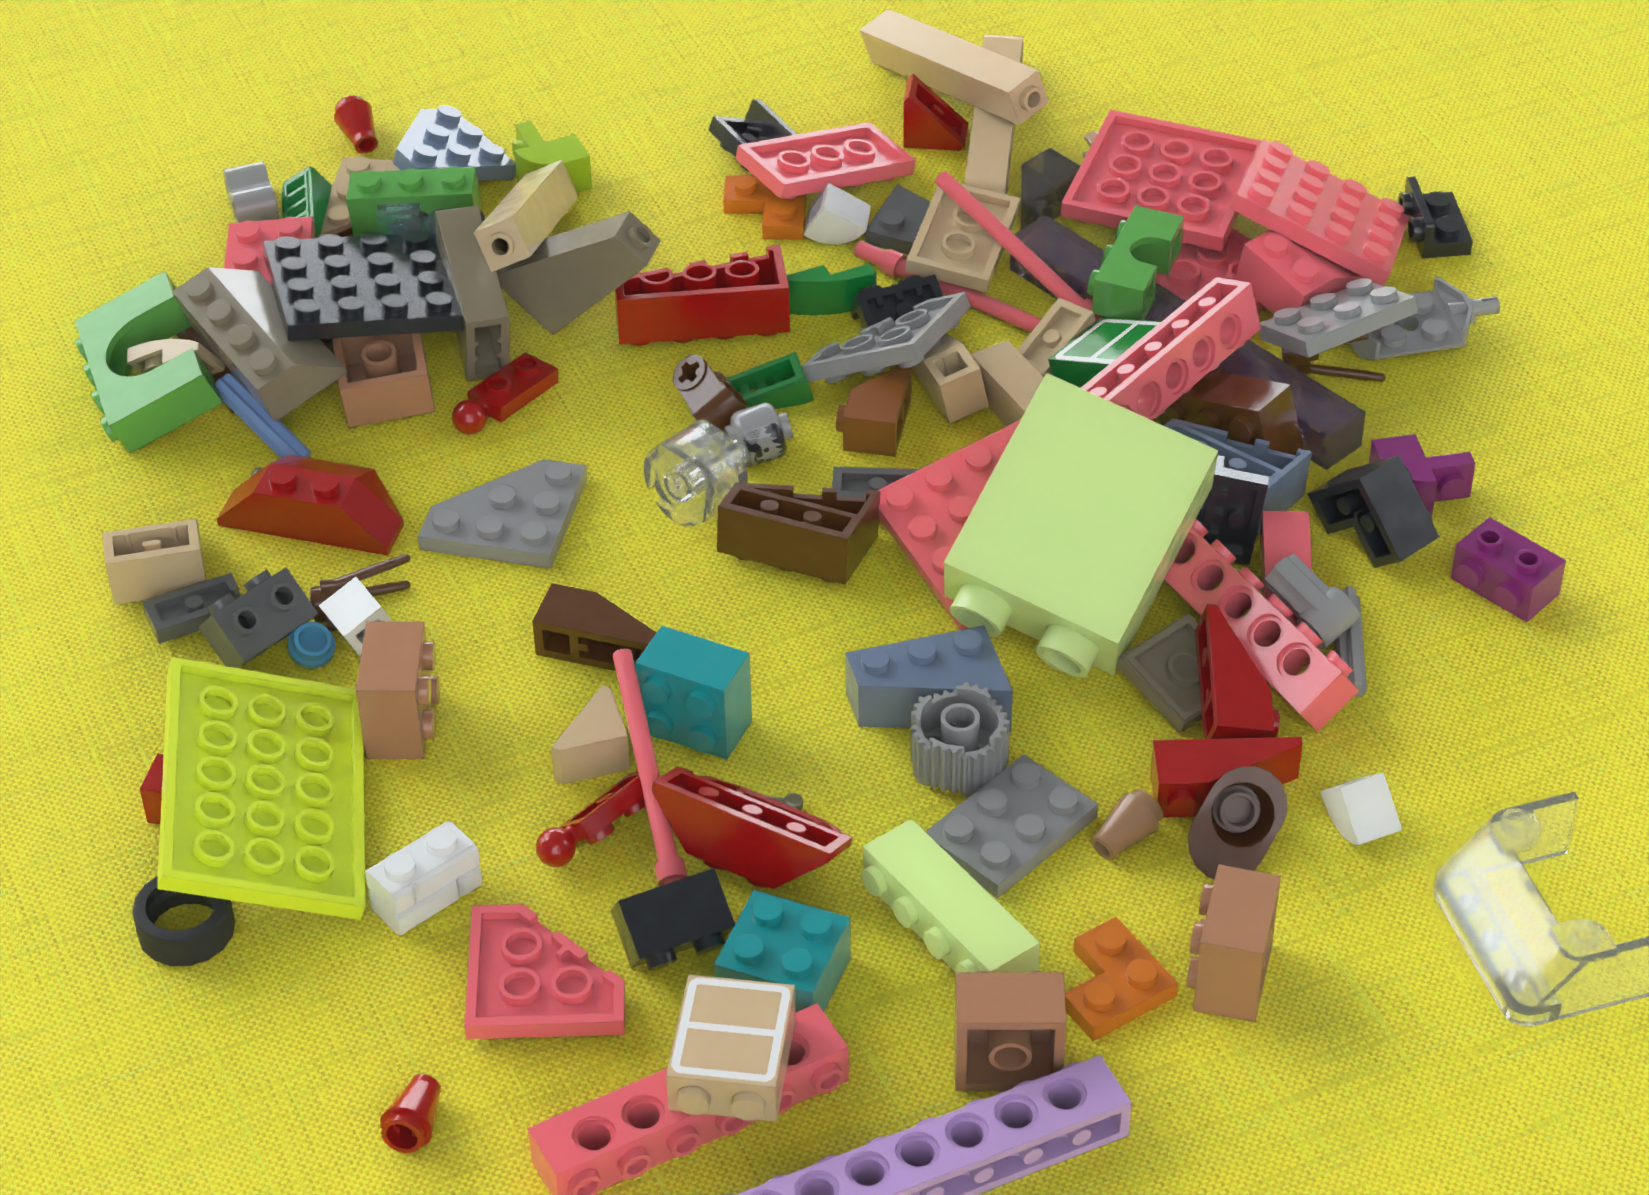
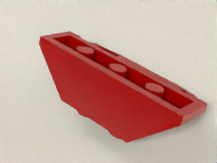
M288 455L268 464L235 488L217 517L218 526L387 556L404 526L402 516L375 469L296 455Z
M677 766L653 781L651 791L687 854L702 859L711 868L728 870L747 878L750 884L760 888L775 889L828 863L851 846L852 836L841 832L838 827L830 822L711 776H698L693 774L691 770Z

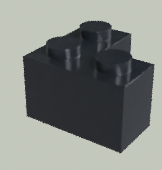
M1400 455L1346 470L1307 494L1327 534L1354 527L1374 568L1401 562L1440 537L1433 524L1432 516L1424 506L1412 482L1411 473L1404 466Z

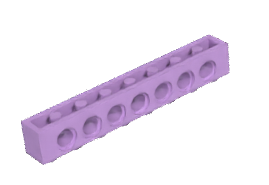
M1101 1055L1084 1062L1070 1063L1060 1071L1034 1081H1023L1013 1089L987 1099L974 1100L956 1111L937 1118L924 1119L909 1129L888 1137H877L862 1147L838 1156H827L815 1165L788 1175L775 1176L765 1184L739 1194L729 1195H978L1129 1136L1131 1100Z

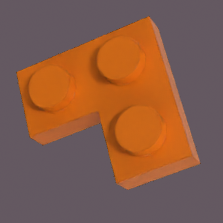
M741 174L725 177L724 213L763 214L762 239L804 240L807 194L799 195L794 199H781L758 178L752 175Z
M1117 917L1074 938V953L1096 977L1065 992L1066 1012L1092 1041L1177 997L1178 982Z

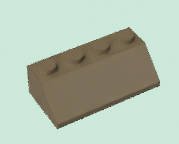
M208 267L172 291L189 324L274 422L348 373L342 363L320 339L288 341L272 285L259 271Z

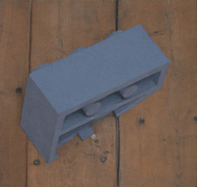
M1174 418L1163 425L1218 450V455L1225 456L1224 468L1269 476V484L1262 511H1287L1304 496L1312 455L1311 451L1298 448L1296 455H1291L1269 449L1270 441L1256 438L1254 445L1227 439L1228 431ZM1261 518L1256 536L1260 534Z
M985 626L845 653L846 695L859 727L911 728V711H913V705L918 703L919 697L931 695L933 699V694L943 695L944 690L953 693L956 686L968 682L971 687L978 684L979 689L988 688L991 700L995 699L997 701L996 706L1002 705L1003 712H1007V720L1010 721L1009 732H1011L1013 690Z

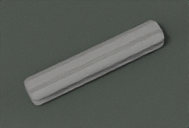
M1347 586L1341 591L1352 600L1361 617L1360 597L1356 595L1355 588ZM1360 618L1335 640L1336 654L1353 670L1347 678L1359 690L1355 695L1358 697H1362L1367 690L1362 618Z

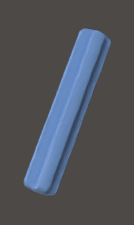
M229 373L216 381L215 386L218 388L221 399L280 458L288 455L310 458L311 451L280 420L274 422L235 375Z

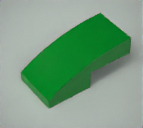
M869 263L830 274L826 267L821 265L787 275L790 314L832 315L850 312L855 295L866 287L876 285L875 270Z

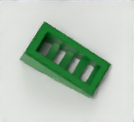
M309 166L283 183L282 217L284 219L287 217L300 218L312 216L315 226V237L321 235L332 185L315 168Z
M796 352L727 377L733 388L737 392L742 393V397L748 407L770 403L775 409L801 405L814 400ZM759 389L755 392H750V390Z

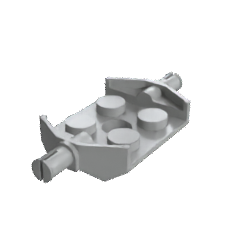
M1435 277L1433 291L1409 294L1416 297L1417 314L1368 333L1369 338L1367 340L1349 344L1361 359L1371 360L1464 347L1467 343L1470 324L1475 323L1476 316L1499 314L1500 302L1497 296L1473 300L1440 277Z

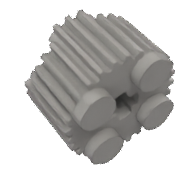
M965 682L963 685L956 686L953 693L944 690L943 695L933 694V699L931 695L918 698V703L913 705V711H911V762H913V775L918 783L931 786L932 788L939 786L942 792L950 789L952 794L960 790L965 797L969 798L1006 769L1009 757L1010 721L1007 720V712H1003V706H996L997 701L995 699L991 700L988 688L979 689L978 684L971 687L968 682Z

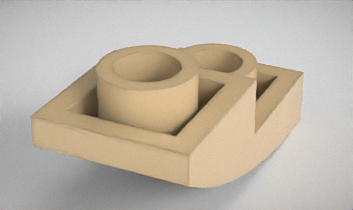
M162 339L127 348V363L141 374L159 367L191 348L194 349L212 375L224 371L225 365L199 342L191 340Z

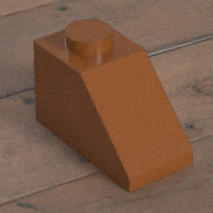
M912 367L896 368L851 388L846 406H839L836 418V431L843 432L844 451L896 456L911 403Z

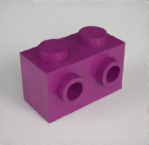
M1489 517L1456 544L1451 579L1523 621L1528 622L1560 594L1566 560Z

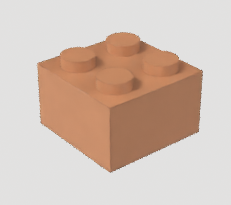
M421 333L332 338L334 356L348 372L338 379V384L349 428L435 412Z
M366 622L356 686L366 759H424L426 740L435 738V711L430 710L431 705L439 704L440 681L439 676H431L430 670H435L436 648L434 641H427L424 622Z
M1218 864L1214 885L1204 884L1199 915H1205L1206 919L1201 918L1200 923H1194L1189 953L1199 956L1198 958L1191 957L1186 982L1187 988L1195 989L1194 1011L1256 1022L1273 945L1281 876Z
M956 972L954 1030L955 1091H1008L1023 1081H1034L1064 1068L1066 1039L1064 972Z

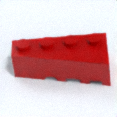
M780 245L766 247V255L749 258L747 252L731 254L730 262L713 266L709 265L705 260L691 262L689 266L679 273H673L669 268L637 273L615 289L619 345L643 346L650 342L662 341L685 343L693 339L702 338L726 340L735 336L756 334L760 336H773L777 333L790 332L789 285Z

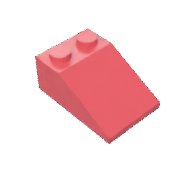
M1269 230L1244 244L1235 280L1251 283L1254 298L1274 314L1276 311L1284 308H1298L1310 303V299L1315 295L1336 293L1346 289L1347 283L1364 277L1281 234Z

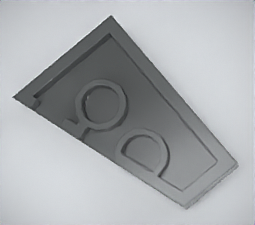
M897 184L868 225L865 232V242L876 247L893 249L909 255L931 202Z

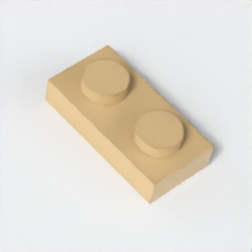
M1058 298L1018 348V351L1043 377L1046 373L1053 375L1048 359L1097 321L1093 311Z

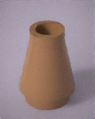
M1135 789L1131 793H1123L1099 831L1091 838V844L1095 851L1106 860L1111 861L1122 851L1159 829L1158 822L1163 818V811L1160 805L1150 794L1141 789Z

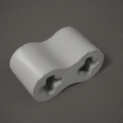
M264 161L223 169L226 191L236 223L279 219L274 190L270 184Z

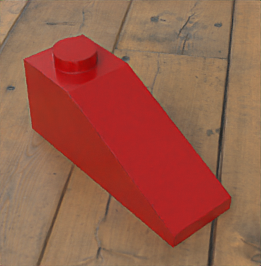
M1207 604L1195 629L1203 739L1277 737L1280 716L1279 711L1272 708L1271 689L1218 606Z
M1302 737L1153 740L1150 774L1153 798L1160 805L1163 811V818L1195 817L1213 785L1226 772L1237 767L1256 766L1267 770L1281 784L1295 780L1299 777L1303 745Z

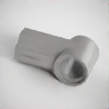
M1295 554L1284 557L1264 578V585L1297 617V624L1300 625L1304 622L1323 641L1319 646L1320 649L1327 648L1361 618L1357 607L1344 592L1337 587L1332 586L1329 588Z

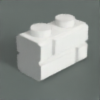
M447 821L439 827L432 829L429 833L396 853L389 855L386 859L365 871L367 887L370 889L368 893L371 908L397 935L401 936L459 900L460 896L467 895L483 885L481 869L478 866L480 865L478 848L451 821Z

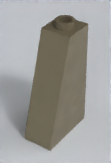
M476 205L435 211L438 251L463 314L464 331H456L466 380L467 382L484 380L510 363L509 314L497 272H491L473 233L482 223L479 208Z
M629 211L545 238L531 257L496 270L501 288L548 332L554 335L644 269L661 240Z

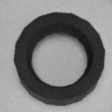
M158 876L146 883L135 897L132 914L137 936L142 950L154 961L169 966H192L217 955L224 950L233 937L235 918L231 900L157 889ZM183 904H200L213 910V913L207 920L187 930L169 931L154 924L160 915L171 908Z

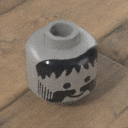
M762 403L736 411L730 418L731 425L724 427L734 460L742 459L743 463L747 466H755L781 458L787 451L786 440L793 438V432L786 412L777 414L775 408L770 403Z

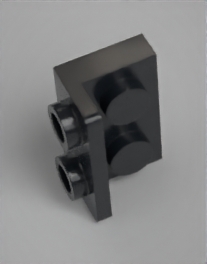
M1407 177L1405 192L1399 193L1398 203L1404 208L1403 213L1410 215L1408 219L1409 239L1411 243L1416 242L1421 258L1471 255L1473 241L1453 192L1434 191L1422 194L1416 177Z
M912 275L902 279L898 284L884 288L880 285L864 288L855 295L850 314L853 320L860 319L863 329L889 317L893 318L895 323L896 319L902 315L914 311L913 306L928 299L942 297L943 293L936 275L923 278L919 275Z
M1218 455L1212 488L1205 500L1204 508L1199 511L1196 519L1209 531L1203 538L1210 545L1218 539L1237 558L1234 562L1250 565L1268 489L1269 476L1224 468L1225 456Z

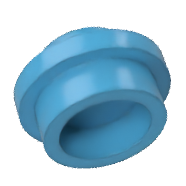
M317 622L304 623L292 631L287 644L291 659L296 664L311 669L326 665L332 659L336 647L332 633L324 625Z

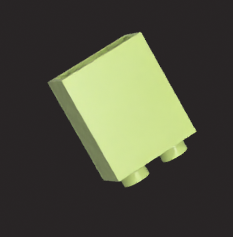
M1046 373L944 561L945 597L954 600L949 609L950 613L956 620L968 628L985 626L990 637H999L1007 625L1039 640L1035 649L1036 654L1045 663L1067 675L1083 678L1088 675L1091 667L1094 666L1115 676L1118 670L1116 664L1120 656L1128 651L1212 488L1218 450Z

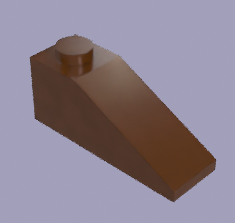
M553 583L532 621L536 655L616 671L613 660V653L615 651L630 649L635 664L657 633L597 592Z

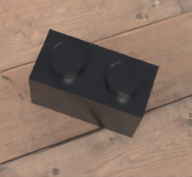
M715 868L618 900L611 909V914L631 969L644 964L647 965L648 971L663 968L678 960L676 953L693 947L697 955L717 949L725 944L723 937L727 936L735 926Z

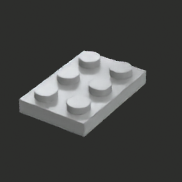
M1356 279L1347 283L1346 289L1336 293L1315 295L1310 299V303L1298 308H1284L1276 311L1273 314V318L1260 323V337L1263 341L1309 358L1417 314L1416 297L1397 291L1395 287H1385L1376 284L1371 279Z
M1023 754L925 832L987 892L998 899L1095 820L1098 813V803Z

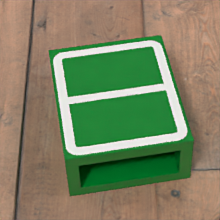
M1102 317L1048 359L1052 374L1081 388L1162 321Z

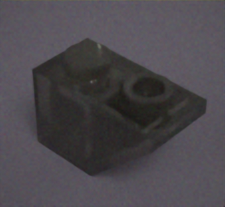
M1052 148L1021 164L1020 233L1025 236L1030 235L1061 216V203L1080 168V165Z

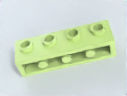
M912 819L863 846L861 878L870 894L875 897L879 896L893 909L897 920L904 927H911L924 940L927 949L936 959H943L955 972L1039 971L1040 942Z

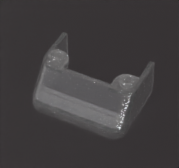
M1575 792L1499 810L1437 870L1435 877L1434 896L1499 1009L1508 1020L1522 1026H1536L1649 996V936L1616 944L1608 930L1595 921L1574 919L1558 923L1523 864L1568 854L1579 802Z

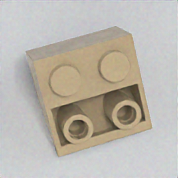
M196 519L102 533L105 564L114 605L147 600L206 581L200 529Z

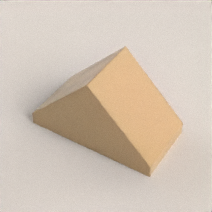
M602 685L551 747L554 779L556 782L566 784L630 769L628 735L611 688Z

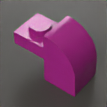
M1415 434L1373 439L1371 441L1369 463L1400 455L1404 466L1411 473L1412 482L1424 506L1431 515L1433 514L1434 502L1470 497L1476 464L1470 452L1426 457Z

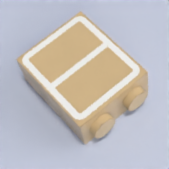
M688 975L666 1074L668 1110L684 1112L690 1115L708 1114L737 1117L746 1121L766 1120L777 1122L796 1021L795 985Z

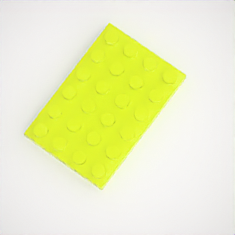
M171 658L167 675L157 889L361 920L365 909L364 743L356 689L194 660Z

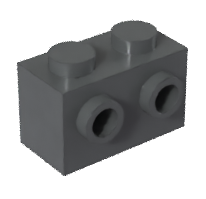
M287 567L273 576L266 569L243 585L248 592L236 600L229 593L206 609L211 616L198 628L225 666L242 667L289 636L299 626L309 622L318 615V612Z

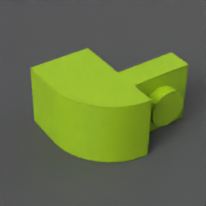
M531 121L515 124L517 141L512 142V151L516 164L517 183L525 174L562 160L577 193L592 189L590 155L575 134L544 142Z

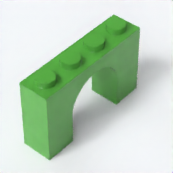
M166 271L75 320L80 338L75 340V343L83 358L88 362V364L83 366L84 371L92 385L97 389L92 392L93 399L100 411L105 415V417L100 419L102 427L112 442L120 440L129 453L140 449L223 403L218 388L215 386L213 375L193 348L147 373L129 376L133 367L127 363V348L150 341L169 339L191 327L172 293L177 287Z

